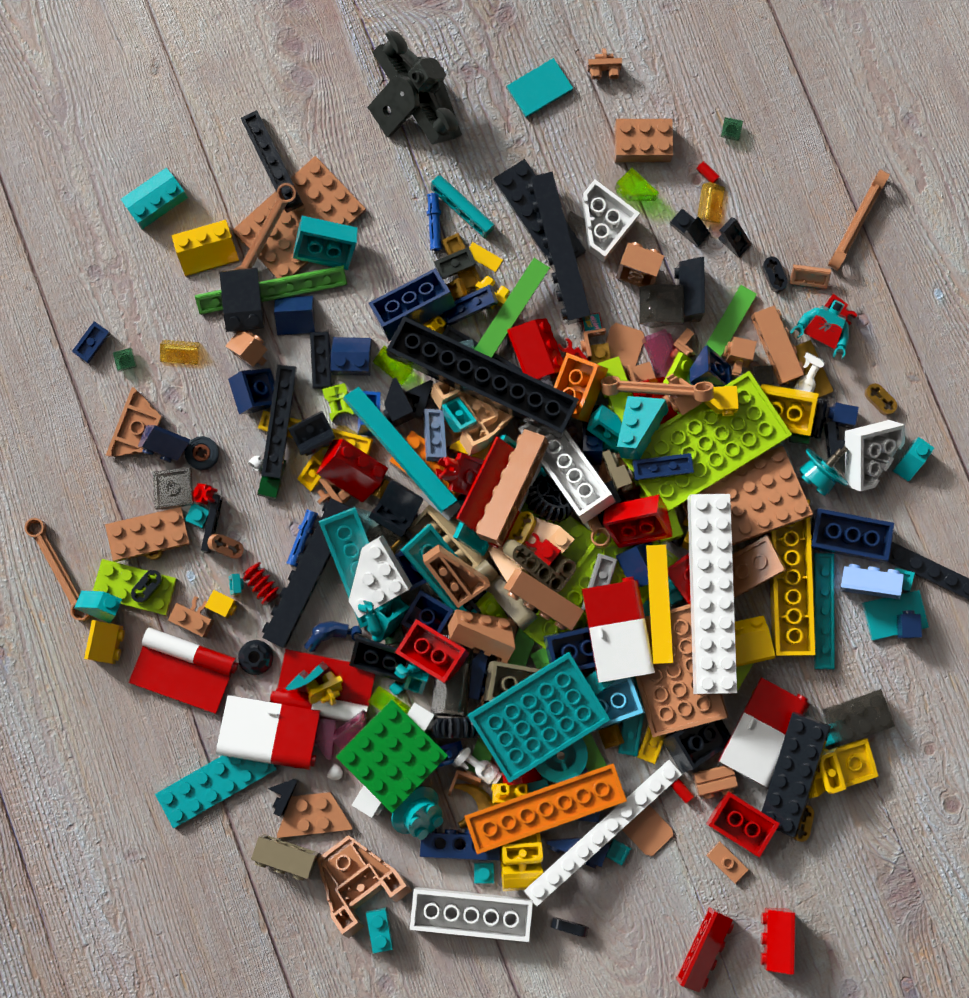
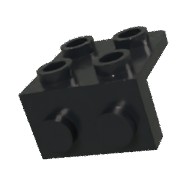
M323 411L288 428L301 456L304 454L306 456L311 455L316 451V448L329 446L335 439L333 430Z
M391 480L380 502L373 509L369 518L402 537L412 525L423 503V498L398 482Z

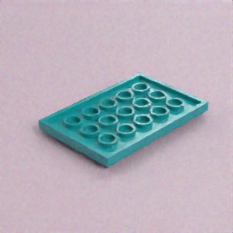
M569 652L468 714L469 719L509 783L610 720Z

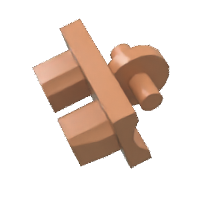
M602 48V54H595V59H588L587 71H590L591 79H601L602 71H608L610 79H618L622 67V58H614L613 53L607 54L606 48Z
M324 478L319 479L328 492L325 494L322 489L317 492L321 497L317 501L319 505L325 503L326 500L330 501L331 497L343 504L351 498L343 490L336 494L333 490L336 487Z

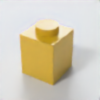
M213 590L205 607L229 618L230 615H234L237 609V605H235L237 601Z

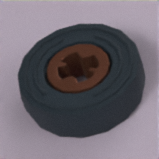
M205 436L195 437L190 440L185 448V459L194 469L200 471L208 470L218 461L219 448L211 438ZM200 449L207 451V454H204V458L197 456V452L200 453Z

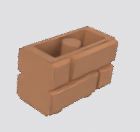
M726 765L692 773L697 795L703 796V799L715 797L714 793L722 791V794H727L728 791L732 793L734 792L733 788L738 787L734 769Z

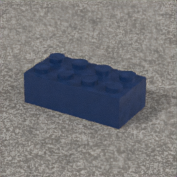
M436 268L369 302V306L388 341L392 340L404 316L419 324H423L456 307L450 290Z
M818 508L813 512L811 523V549L884 563L889 559L894 523Z
M588 626L543 636L549 664L569 652L580 670L595 667Z

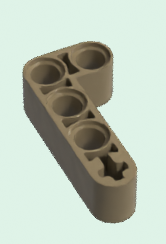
M514 539L506 541L503 545V553L530 576L555 592L561 591L576 571V563L564 555H558L552 564L548 566L526 546Z
M485 559L474 568L489 579L490 587L485 590L494 596L500 607L521 630L524 631L538 618L532 610L523 605L524 602L520 598L516 601L507 595L509 591L504 589L505 581Z

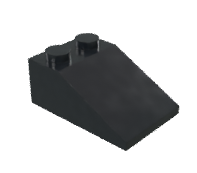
M258 267L220 271L226 332L264 328L265 317Z
M721 719L672 732L664 737L662 741L680 772L685 773L694 770L724 749L731 735Z

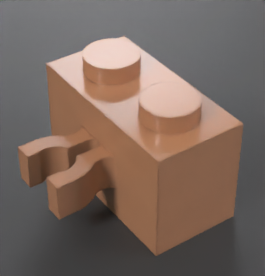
M249 330L247 332L237 331L225 346L235 356L252 367L256 363L263 366L267 361L263 357L264 353L268 350L262 345L264 341Z
M734 337L731 342L728 341L723 357H726L725 361L728 364L734 365L731 375L739 377L742 367L747 368L753 361L757 341Z
M673 373L666 377L669 384L690 385L682 378L678 379ZM665 395L662 397L666 399L668 407L671 406L674 412L678 411L682 415L702 404V402L690 396Z
M196 596L192 600V607L190 609L176 603L168 621L206 638L215 621L201 614L206 609L207 601H204L197 611V601L199 598Z

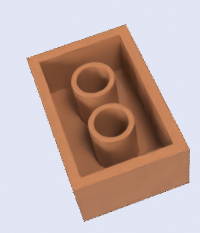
M616 119L614 126L615 162H671L673 157L672 119Z
M628 243L616 278L651 291L664 255H661V252L656 249H645L639 243Z

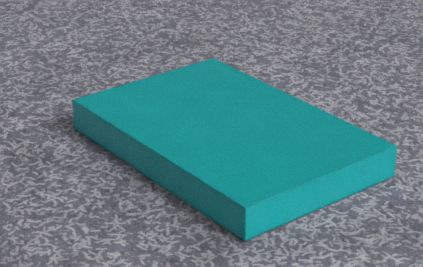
M554 58L506 86V89L525 118L573 91L572 85Z
M920 590L903 593L900 599L881 598L862 603L871 640L898 635L897 615L903 614L902 611L914 610L915 614H921L922 629L929 628Z

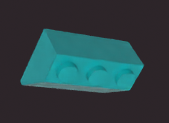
M165 168L120 200L140 228L144 229L188 197L175 177Z
M302 216L297 231L293 259L332 267L344 265V269L348 270L357 244L358 228Z

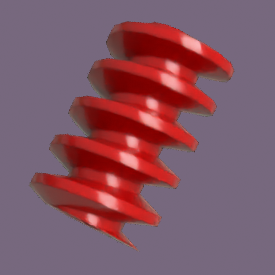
M258 562L243 573L245 574L243 580H250L247 584L248 587L254 586L252 592L258 593L256 598L258 600L263 599L261 604L265 606L279 597L280 594H277V591L280 587H272L275 581L268 582L271 575H263L266 569H259L261 562Z

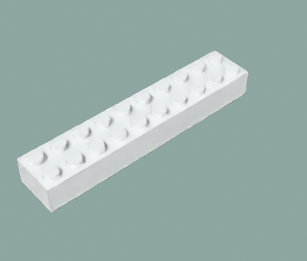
M691 494L687 499L693 693L733 694L737 693L730 494Z

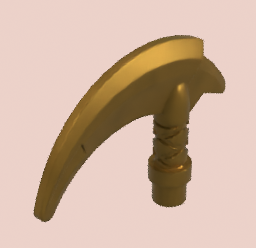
M466 783L454 785V789L463 790L474 798L478 811L493 806L490 796L480 787ZM465 818L458 822L461 829L467 826Z

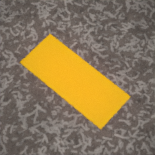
M474 242L469 247L475 261L494 272L497 271L503 259Z

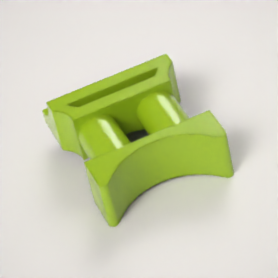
M345 383L322 389L324 398L328 401L331 409L329 415L332 422L338 415L343 413L354 416L353 410L343 400L344 396L348 394ZM337 401H340L342 406L340 411L338 410Z

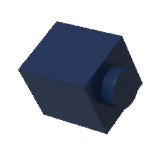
M836 402L832 407H829L827 418H830V422L835 421L836 426L852 429L856 425L859 407Z
M914 610L902 611L903 614L897 615L898 639L922 637L921 614H915Z

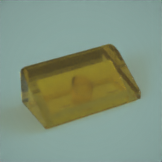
M712 182L702 185L697 215L702 221L720 223L725 187Z
M162 340L160 343V362L198 365L200 342Z

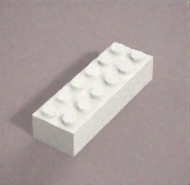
M529 423L518 428L521 434L526 429L544 435L547 438L549 445L541 463L583 524L616 502L611 492L566 430L560 439Z
M417 703L412 705L407 715L424 732L427 729L431 730L435 714ZM365 786L362 787L352 804L353 807L371 818L374 815L378 816L384 808V805Z
M415 887L410 930L529 942L533 902L528 898Z

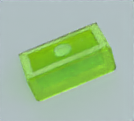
M384 345L373 360V363L391 378H397L402 386L414 370L388 357L387 347Z

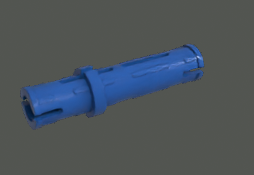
M430 193L427 194L430 251H441L440 215L442 213L439 209V194Z
M306 509L302 524L298 526L299 532L286 562L287 564L295 567L298 566V563H296L297 558L301 552L303 553L310 533H313L312 527L318 513Z

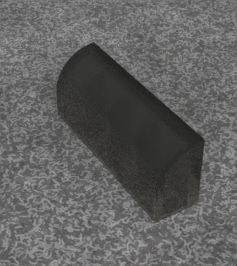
M455 642L465 648L469 655L459 671L445 684L434 677L431 713L437 716L467 717L474 647L471 649Z

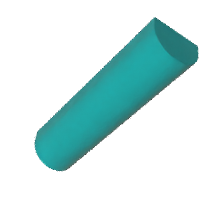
M438 175L432 181L431 190L434 193H438L439 198L483 238H486L492 232L495 224L443 176Z

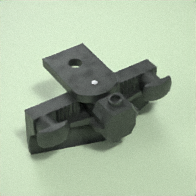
M389 31L385 33L388 41L385 44H379L372 53L390 81L367 107L385 136L391 137L412 114L432 145L460 137L462 133L444 84V79L447 76L444 68L436 59L422 56L417 57L408 49L405 39L398 32ZM388 106L391 109V115L388 113Z

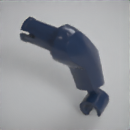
M335 621L320 623L313 628V634L304 644V647L307 650L312 644L309 652L313 653L322 641L329 640L332 637L346 638L347 634H350L355 641L356 636L361 637L362 630L359 626L349 629L348 624Z

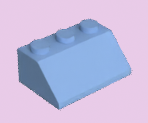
M849 564L848 567L844 566L841 591L900 599L904 574H900V571L888 569V572H882L877 567H868V570L860 569V565Z

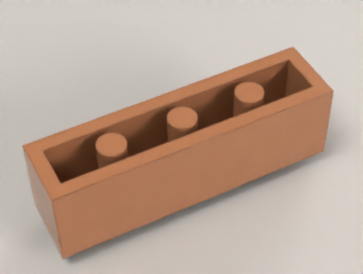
M773 305L753 313L751 320L778 384L782 386L800 379L804 375L803 372L805 370L802 362L798 361L796 357L797 350L795 345L790 343L788 338L790 337L789 331L782 324V314Z
M515 568L504 586V589L509 591L508 596L516 601L520 598L524 601L523 605L532 611L534 608L540 611L539 616L548 621L550 618L556 621L554 625L563 631L565 628L572 631L584 610L517 568Z

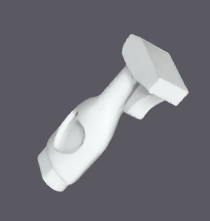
M807 352L804 356L806 362L803 367H808L810 363H812L808 374L798 380L794 389L813 392L816 386L814 377L819 368L825 366L826 363Z
M468 747L461 750L452 763L454 767L459 766L468 770V766L464 763L466 760L474 766L477 776L488 785L490 783L497 784L502 776L499 768L487 760L479 761L473 757Z

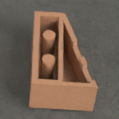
M439 544L423 555L424 564L458 608L490 587L489 579Z
M455 610L448 624L450 640L471 649L473 647L485 651V655L489 657L491 654L502 658L501 662L507 663L515 650L511 620Z

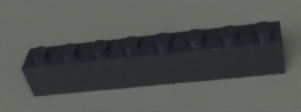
M553 171L531 176L528 190L530 195H534L533 209L535 213L538 212L540 219H537L538 228L543 230L544 233L542 243L544 248H548L549 255H546L548 265L553 267L554 273H551L553 284L558 286L559 291H556L558 302H562L563 309H561L562 318L567 320L568 325L590 320L591 314Z
M333 498L330 501L326 500L322 508L324 513L321 518H317L313 526L315 531L312 536H308L305 542L307 548L304 553L301 552L296 561L298 566L296 570L291 571L288 577L290 582L287 588L284 587L279 595V598H281L279 605L275 604L270 614L273 616L270 623L266 622L262 632L264 635L262 638L282 648L287 646L332 555L319 521L351 509V507Z

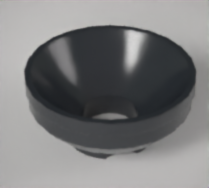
M251 640L245 643L238 654L240 667L251 675H260L268 671L272 666L274 658L271 647L261 640ZM253 651L258 652L260 655V659L256 663H252L249 660V654Z

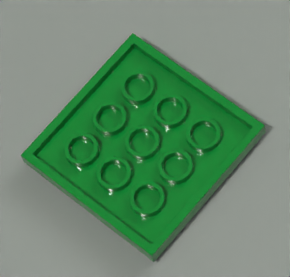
M392 699L336 756L391 813L448 757Z

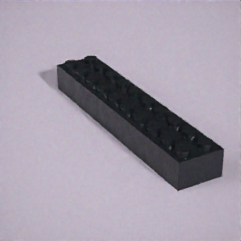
M405 316L386 349L388 357L560 439L578 406V398Z

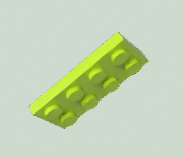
M102 559L93 591H104L121 598L120 604L167 616L177 578L162 575L163 580L158 589L146 602L138 603L132 599L131 590L148 571ZM150 575V576H149L150 582L147 584L148 586H149L152 582H154V583L157 582V580H156V576H157V575H155V576ZM146 587L142 591H136V593L138 594L137 599L139 597L144 598L145 595L143 594V592L145 591Z

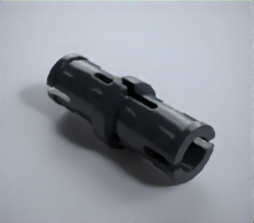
M818 399L810 437L821 438L823 423L826 422L825 414L828 400Z

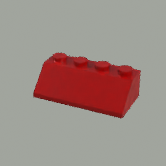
M711 907L708 908L676 977L681 986L699 993L701 989L706 988L709 978H707L709 971L714 970L717 964L715 958L718 952L721 953L725 947L726 942L724 939L726 934H730L734 927L731 917Z

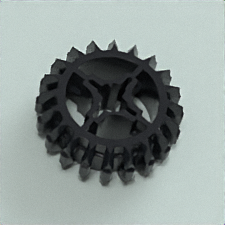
M540 475L533 482V486L529 487V494L525 502L529 504V509H533V514L539 515V518H544L546 522L550 520L552 523L555 521L560 523L569 518L573 513L574 509L549 475L545 477Z
M434 718L433 720L434 724L431 731L434 738H481L469 718Z

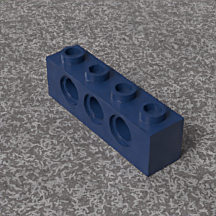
M435 829L425 839L421 840L420 857L499 861V847L477 854L469 830H465L464 834L457 833L455 829H445V833L437 832V829ZM437 838L445 839L446 846L444 848L436 847L435 840ZM457 839H463L466 842V846L463 849H457L454 842Z

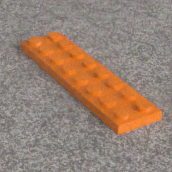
M614 763L473 812L465 815L464 818L476 853L480 854L624 803L627 800Z

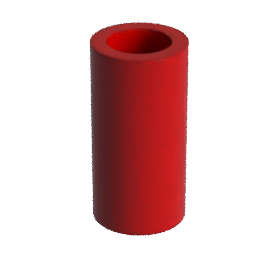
M705 161L696 168L712 185L720 177Z
M679 778L670 785L685 804L694 797Z

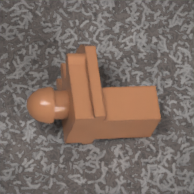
M686 328L671 347L674 349L670 353L671 359L674 360L678 352L684 353L688 357L695 356V352L686 345L695 334L690 329Z

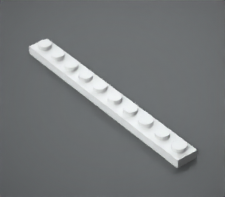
M670 760L664 763L626 798V802L619 804L528 886L524 893L537 907L682 775L681 772Z

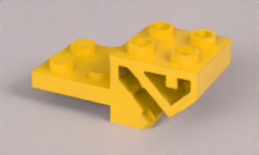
M867 738L830 750L824 749L809 798L819 797L825 791L828 794H834L845 790L846 787L879 777Z
M540 832L501 846L500 862L503 891L525 890L543 874L541 865L543 852Z

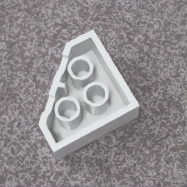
M594 179L583 193L582 204L589 252L604 263L636 223L640 213Z
M887 420L845 431V446L848 448L845 452V480L848 483L846 487L864 491L877 486L879 476L883 471H887L894 460L893 455L897 449L901 450L905 444V424Z
M383 535L366 544L361 550L349 597V603L358 618L366 614L358 610L359 604L364 605L363 600L372 602L374 609L406 592L412 586Z

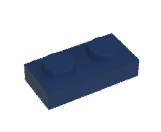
M94 321L72 352L89 364L111 333Z

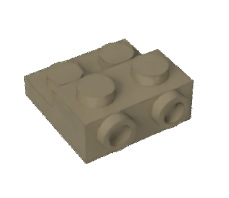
M610 450L603 452L602 459L617 493L621 491L624 494L633 490L632 481L634 477L630 468L626 469L625 465L618 467V459L615 453L611 454Z

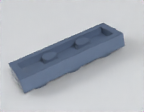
M424 409L426 461H439L442 457H447L443 410Z

